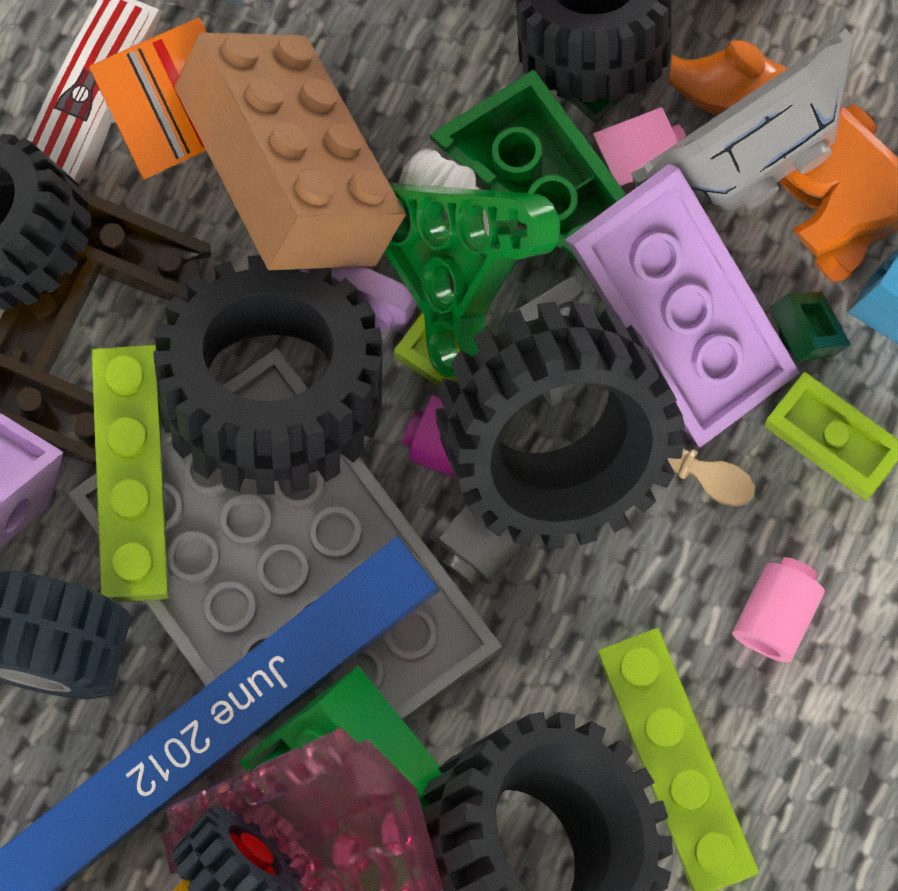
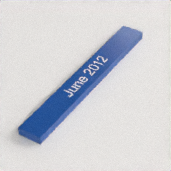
M396 536L0 849V891H60L440 591L439 587L405 543Z

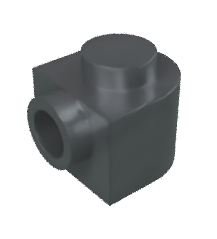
M467 504L460 512L453 506L449 508L435 525L429 536L439 544L440 550L447 555L442 564L453 575L469 586H473L478 579L491 584L520 547V544L513 542L508 528L500 537L486 528L482 516L475 518Z

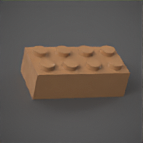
M199 33L174 89L267 269L291 270L376 266L406 213L307 35Z

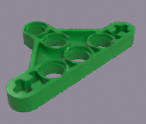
M389 183L405 213L406 206L408 208L410 226L405 215L384 253L424 314L427 350L433 367L440 375L453 377L455 373L450 363L457 355L454 335L458 341L459 351L462 350L472 357L479 351L473 336L485 328V313L516 261L522 258L550 253L556 247L560 237L558 214L553 204L545 196L539 194ZM444 208L448 215L449 232L445 225ZM483 209L488 217L489 237L484 227ZM518 219L519 222L526 224L527 230H517ZM449 272L453 278L454 294L450 287Z

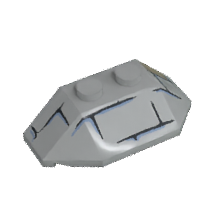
M845 28L829 41L653 160L633 171L631 175L635 188L670 164L681 170L703 209L730 214L742 205L747 210H751L766 202L778 191L779 187L776 182L797 169L800 174H805L818 167L832 154L830 146L836 143L852 61L853 37Z

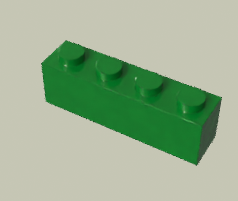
M535 70L525 74L430 134L431 141L461 166L470 167L474 171L475 177L491 191L529 193L545 196L553 204L559 218L560 237L557 246L575 260L580 267L581 265L565 239L626 196L624 190Z

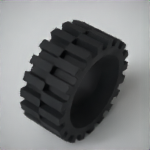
M254 255L247 256L248 270L235 272L230 260L214 266L216 281L208 284L200 274L186 284L188 303L174 296L165 308L167 324L158 322L154 336L156 351H153L161 417L165 432H171L173 448L182 459L192 453L194 471L208 479L217 468L220 469L223 487L240 492L244 479L256 480L257 495H275L274 481L290 480L292 493L310 489V473L318 470L325 482L341 474L340 455L342 454L354 463L364 452V435L373 438L379 425V410H382V337L380 327L375 328V312L368 300L358 304L357 287L346 278L336 287H333L332 270L328 267L312 269L310 274L301 272L300 269L268 270L261 256ZM266 335H282L307 341L320 348L330 362L324 375L312 387L291 398L276 401H256L237 396L223 388L209 373L213 360L222 350L242 340Z
M572 301L569 316H562L555 302L537 304V319L525 321L519 309L503 316L508 329L501 334L495 336L488 326L483 328L473 336L479 350L473 357L462 350L458 352L450 363L457 381L443 378L438 391L443 408L436 409V424L441 434L439 438L460 491L463 494L467 507L475 518L482 516L486 528L499 537L508 528L512 540L516 544L530 547L535 534H540L546 549L564 547V536L575 533L580 545L597 541L594 528L608 522L613 532L616 533L630 524L624 512L632 506H636L645 513L656 502L650 489L653 483L667 488L675 475L667 458L681 459L684 442L677 430L685 429L683 414L676 403L677 399L649 347H647L642 336L632 325L625 328L619 315L607 309L603 310L597 320L588 303ZM578 383L600 384L609 389L608 402L599 421L586 435L566 447L544 453H528L514 450L499 441L500 432L507 421L527 402L547 391Z
M544 712L528 714L516 722L514 720L468 746L449 758L438 768L442 774L428 782L421 796L431 802L432 805L416 813L414 831L429 834V841L414 849L417 868L432 866L435 880L423 885L424 891H529L510 867L502 850L497 829V803L505 790H513L528 794L541 801L556 815L565 828L574 855L575 871L571 891H664L668 889L671 872L657 865L659 860L673 855L672 836L658 835L656 824L669 817L663 800L650 804L644 789L655 783L646 767L633 773L625 762L633 754V751L621 739L607 747L601 743L606 728L593 721H589L575 729V715L558 712L546 720Z

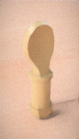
M683 448L681 459L667 458L674 472L678 473L681 479H686L689 474L695 476L707 496L720 504L734 507L746 505L754 497L756 486L751 476L734 464L725 461L697 460L698 451L694 449L689 451Z

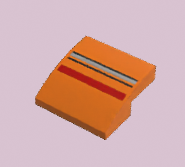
M200 17L89 66L91 74L142 180L206 151L174 89L199 33H207Z

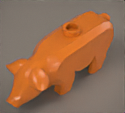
M732 40L725 50L699 59L684 60L672 54L669 84L703 111L718 116L786 70L787 67L765 57L753 43ZM853 104L847 109L842 107L836 143L830 146L832 154L829 158L805 174H800L796 169L778 181L794 199L809 208L817 210L809 220L799 224L792 231L799 237L803 245L818 257L814 260L813 265L832 283L844 281L861 266L867 249L870 246L898 232V158L874 136L877 132V126L874 121L861 108Z

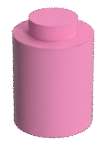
M787 557L783 558L780 564L766 563L736 623L732 635L746 647L773 660L784 663L792 662L825 593L824 588L816 582L818 573L805 563Z

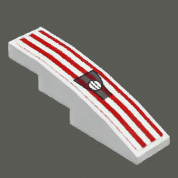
M97 0L55 78L27 138L79 185L81 179H89L92 175L111 123H115L91 74L89 66L152 38L163 12L138 0Z

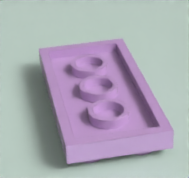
M668 164L565 239L607 309L619 315L625 328L632 325L642 336L677 399L676 403L683 414L685 429L682 430L687 438L699 448L800 374L678 167Z

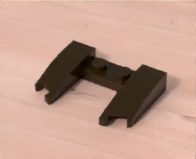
M82 190L89 202L85 210L91 214V227L83 231V235L88 238L85 251L77 252L74 258L78 263L71 274L65 272L58 281L61 285L51 294L44 290L39 295V301L28 306L19 301L15 309H6L0 319V413L64 452L63 455L96 466L93 393L49 374L99 274L169 301L176 296L188 303L186 284L199 275V259L211 257V246L204 241Z

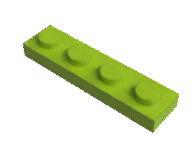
M156 345L92 349L101 594L117 603L169 599L161 411L153 351H156Z
M659 628L598 650L597 656L642 768L646 767L655 782L650 785L656 802L661 800L664 802L669 817L664 822L669 835L672 836L673 845L692 891H718L757 876L759 874L758 868Z

